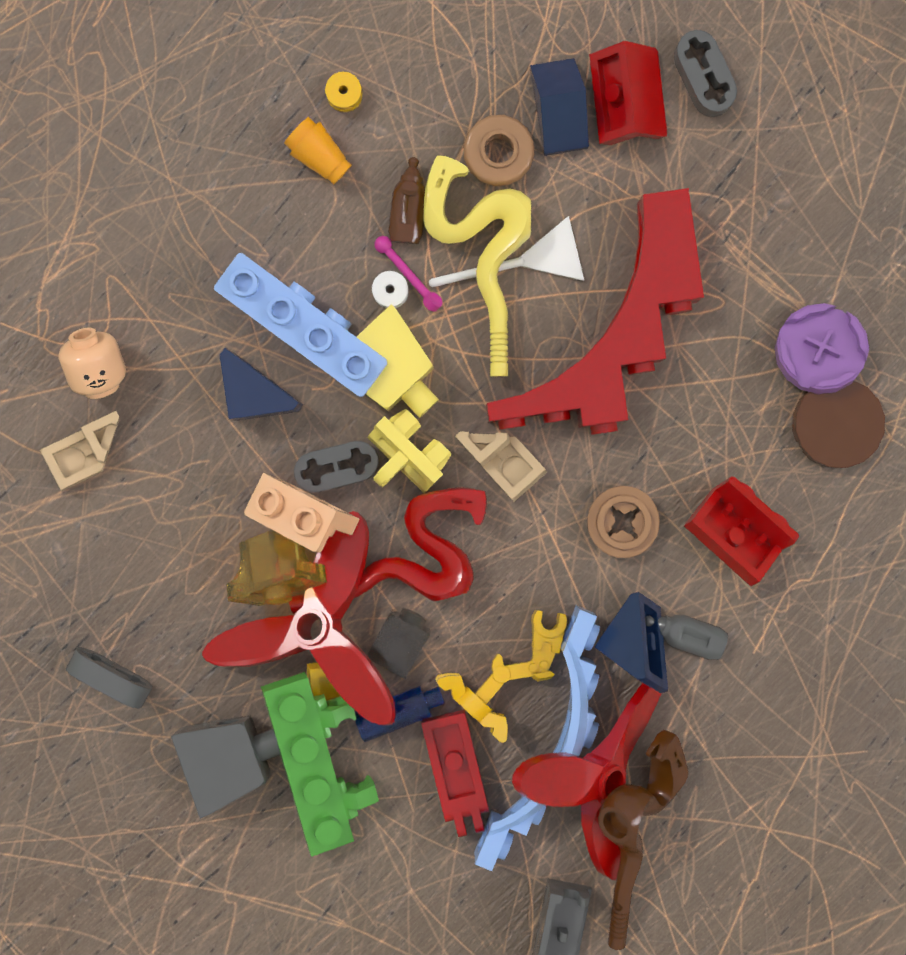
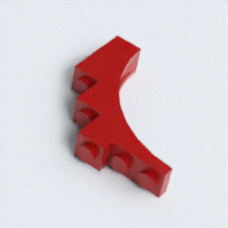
M689 188L643 194L638 201V244L633 274L622 305L601 339L579 362L554 380L522 395L487 403L488 423L498 422L499 430L526 426V417L543 415L544 423L571 420L570 411L576 410L579 428L590 426L591 435L618 431L617 422L629 420L621 368L627 367L628 375L655 371L654 363H659L666 359L659 308L665 309V315L686 313L692 311L693 303H697L704 298Z

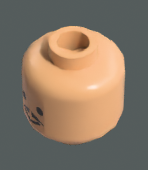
M82 328L70 334L69 341L59 351L58 359L68 385L73 392L85 395L87 398L98 399L111 395L119 388V384L125 377L126 366L118 343L111 334L96 332L94 328Z

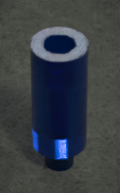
M420 685L392 696L396 710L395 722L392 725L383 726L372 723L354 711L357 719L355 723L362 740L366 743L432 717L431 709L445 703L440 687L438 686L424 692Z

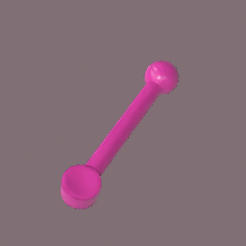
M379 236L374 242L375 249L379 253H385L424 298V306L432 312L437 311L443 304L441 297L434 292H430L391 248L392 242L387 236Z

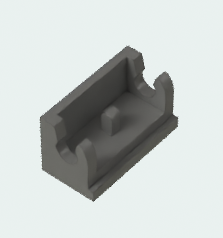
M547 878L532 955H579L592 892L591 887Z

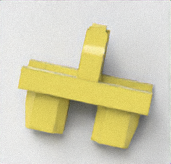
M407 409L397 413L389 420L384 416L367 437L389 459L373 478L379 486L384 487L401 470L423 493H426L443 475L441 470L450 458L451 452L440 441L435 439L422 451L412 444L409 439L419 430L421 425Z

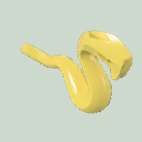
M437 156L428 175L424 196V225L427 232L434 239L447 244L464 242L472 238L496 219L504 221L503 228L488 243L481 254L476 275L477 285L488 307L490 319V345H492L490 346V362H492L490 363V377H508V340H506L508 339V310L498 284L497 273L503 261L530 238L531 199L519 190H496L483 197L463 220L457 224L450 223L445 215V201L450 183L457 177L467 176L469 169L457 160L446 156Z

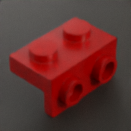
M734 476L729 477L711 489L684 525L688 531L750 586L759 583L782 550L795 544L799 538V534L789 526L783 516L773 512L755 495L751 487L740 482Z

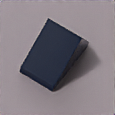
M571 58L530 65L544 156L588 149L586 88L575 59Z
M224 348L220 353L225 397L230 420L240 421L299 412L303 407L301 402L234 352Z
M640 592L632 593L605 630L595 648L637 680L659 693L667 692L668 681L664 638L658 624V619L661 617V607ZM650 615L654 618V624L648 627L645 623V617Z

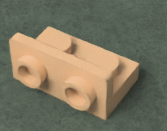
M265 473L262 474L244 511L247 517L317 553L323 550L328 537H333L335 530L352 535L360 520L287 481Z

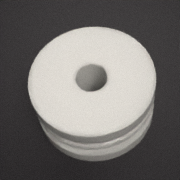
M382 272L375 278L372 285V293L376 302L384 308H388L391 304L398 308L408 298L409 289L407 282L398 272ZM393 287L394 292L387 293V288Z

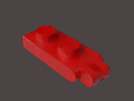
M465 709L421 720L445 822L454 820L457 834L460 838L468 836L464 818L472 816L476 833L484 832L485 827L481 814L490 811Z

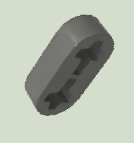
M702 30L689 31L682 36L674 51L675 66L696 109L708 117L721 116L728 111L736 99V83L712 35ZM690 44H693L696 50L704 48L706 51L701 59L704 70L701 69L696 58H686L685 55L690 48ZM706 78H709L715 90L722 88L725 91V94L720 99V104L715 99L706 100L704 97L709 90Z
M352 441L302 455L294 467V477L302 489L309 492H321L371 478L379 467V456L376 449L370 444L362 441ZM359 448L363 455L369 454L371 457V463L365 465V473L358 474L356 468L343 470L340 468L339 462L351 459L353 457L352 450ZM312 459H316V463L321 466L332 463L335 472L322 475L321 484L315 485L313 479H305L303 471L310 468L309 461Z
M82 647L76 648L66 667V671L77 680L132 708H142L153 687L146 679L92 650Z

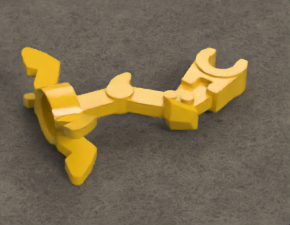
M535 610L531 618V660L504 665L502 656L496 654L491 664L492 674L475 693L468 686L464 687L459 673L438 674L435 677L437 684L444 691L450 689L453 699L483 727H489L490 732L499 742H506L508 733L506 716L502 713L492 712L493 710L487 703L508 680L532 677L540 682L554 677L555 674L549 668L555 654L560 653L567 626L566 614L558 613L556 625L552 629H545L541 622L543 611Z

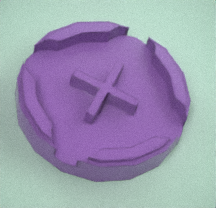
M825 303L807 305L792 313L779 330L774 348L777 365L785 378L800 390L816 394L837 392L852 384L863 370L869 353L867 333L859 320L848 311L844 313L842 310L835 309L836 306Z

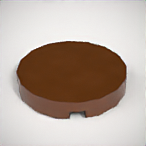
M853 381L852 384L837 392L816 394L807 391L802 395L793 412L792 432L796 442L798 441L800 448L803 450L802 452L809 460L824 467L849 468L866 461L878 449L885 433V414L879 399L871 390Z

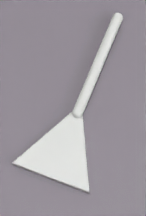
M569 216L519 258L503 261L499 271L524 267L584 281ZM477 268L432 278L429 280V285L437 287L477 277Z

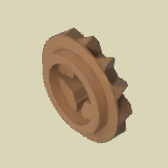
M616 486L598 495L588 511L587 529L591 539L600 550L613 557L630 558L643 553L653 544L659 531L660 519L656 505L647 494L634 487ZM613 507L614 510H618L622 514H626L629 511L633 512L636 508L638 509L630 521V525L633 527L632 531L636 534L635 537L624 530H618L616 533L612 532L610 535L607 534L612 529L611 526L616 522L612 516L613 512L609 508Z

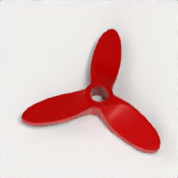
M352 511L349 513L360 519L353 534L350 535L335 530L333 537H328L323 550L315 556L307 578L303 607L295 615L259 619L229 629L214 637L205 646L202 656L207 662L216 666L251 667L277 661L308 650L335 690L357 713L372 723L383 726L392 725L395 722L396 710L389 688L368 656L342 632L341 619L357 593L365 568L369 546L367 522L361 514ZM321 618L322 631L317 638L312 639L311 627L316 620Z
M644 683L639 686L627 703L609 735L593 751L586 754L583 758L565 752L538 755L523 761L516 768L512 776V783L516 791L521 796L536 803L553 807L581 805V825L593 865L603 876L615 881L620 865L621 851L619 846L603 835L599 826L598 816L603 802L611 791L620 785H625L629 756L646 728L662 694Z

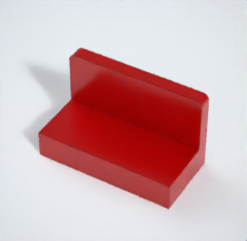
M622 41L589 54L599 144L613 145L638 136L654 139L666 137L667 125L658 50L655 47Z

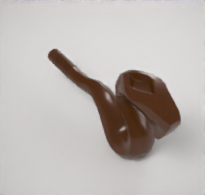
M662 730L656 735L646 752V756L651 758L647 788L632 784L620 785L606 797L598 816L599 826L603 835L619 846L621 851L608 937V945L614 950H622L626 946L632 892L643 859V842L638 833L642 815H656L674 799L688 778V766L679 738L676 734L667 730Z

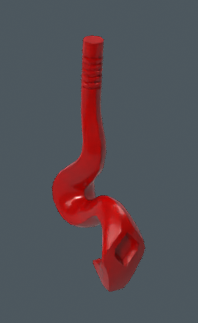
M454 487L420 494L413 498L408 504L404 516L410 538L416 545L440 563L442 570L435 573L413 561L400 557L383 558L373 562L364 569L354 598L359 597L372 589L380 581L386 579L400 580L431 601L444 600L469 592L474 580V574L468 556L456 544L429 530L426 527L425 520L437 511L461 510L471 513L475 524L481 525L487 508L486 491ZM304 594L289 597V605L293 614L303 607Z

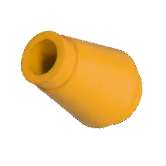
M310 117L304 119L284 142L291 150L290 156L323 178L328 179L333 185L352 166L322 123L319 121L316 124Z

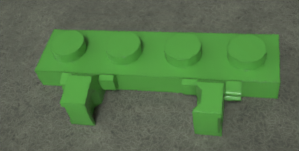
M305 672L261 686L311 857L354 842L348 819L357 817V810L379 802L374 781L369 775L366 776L363 782L357 784L345 783L342 777L336 778L325 738L332 736L330 728H337L340 721L348 718L357 720L354 709L341 696L326 701L324 694L313 696L309 679Z

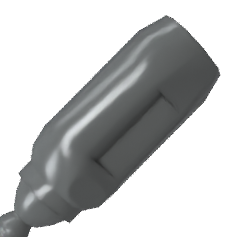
M650 615L645 617L646 626L649 627L654 624V618ZM665 615L658 619L663 638L672 648L707 660L721 659L728 641V633L722 628L686 615H674L672 617Z

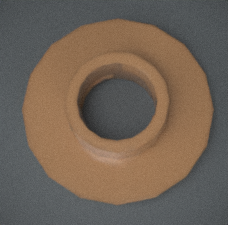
M490 115L478 121L467 133L463 145L464 161L470 173L479 181L492 186H507L520 180L530 169L535 156L534 141L527 127L519 120L506 115ZM501 139L510 144L513 154L509 160L503 163H496L487 157L485 149L493 140Z

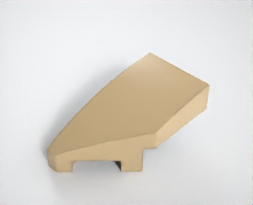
M117 411L81 427V431L40 450L61 491L67 490L103 471L120 419Z
M460 431L455 435L513 502L547 473L546 469L516 437H510L508 433L470 434L469 432Z

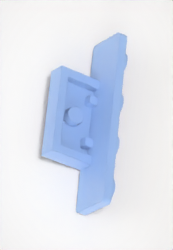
M243 253L236 255L214 286L216 292L359 397L365 396L387 366V360L348 331L352 324L331 308L324 314L311 304L316 297L295 281H293L290 287L286 286Z

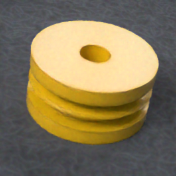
M349 72L333 74L325 86V93L329 104L339 112L353 111L362 101L361 84L357 77ZM343 90L347 91L346 94H341Z

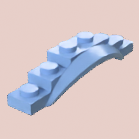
M577 605L565 630L561 644V650L570 675L571 686L566 720L553 753L565 752L580 756L583 747L589 749L593 744L599 727V723L594 721L596 715L593 709L588 706V700L591 699L598 684L599 674L594 673L596 665L593 660L581 654L583 649L588 651L592 649L600 626L594 624L597 616L592 611ZM522 796L502 815L491 811L485 825V831L482 832L474 851L475 865L492 871L497 858L505 860L510 850L514 835L508 832L509 829L527 836L531 824L539 825L547 805L536 803Z

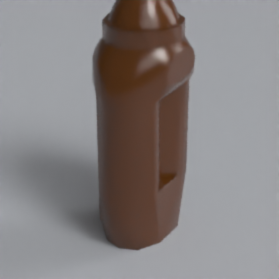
M411 157L408 160L409 167L401 175L400 181L396 184L392 193L388 232L392 242L419 244L424 228L425 186L423 185V178L417 169L419 160Z

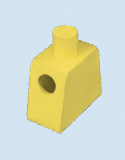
M391 304L357 336L359 340L387 360V366L367 391L366 395L387 411H390L398 402L403 400L420 418L439 400L422 382L434 369V366L396 308Z

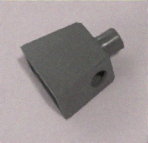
M251 716L189 725L180 728L171 736L200 819L266 783L271 776L267 760L280 756L273 729L258 734Z

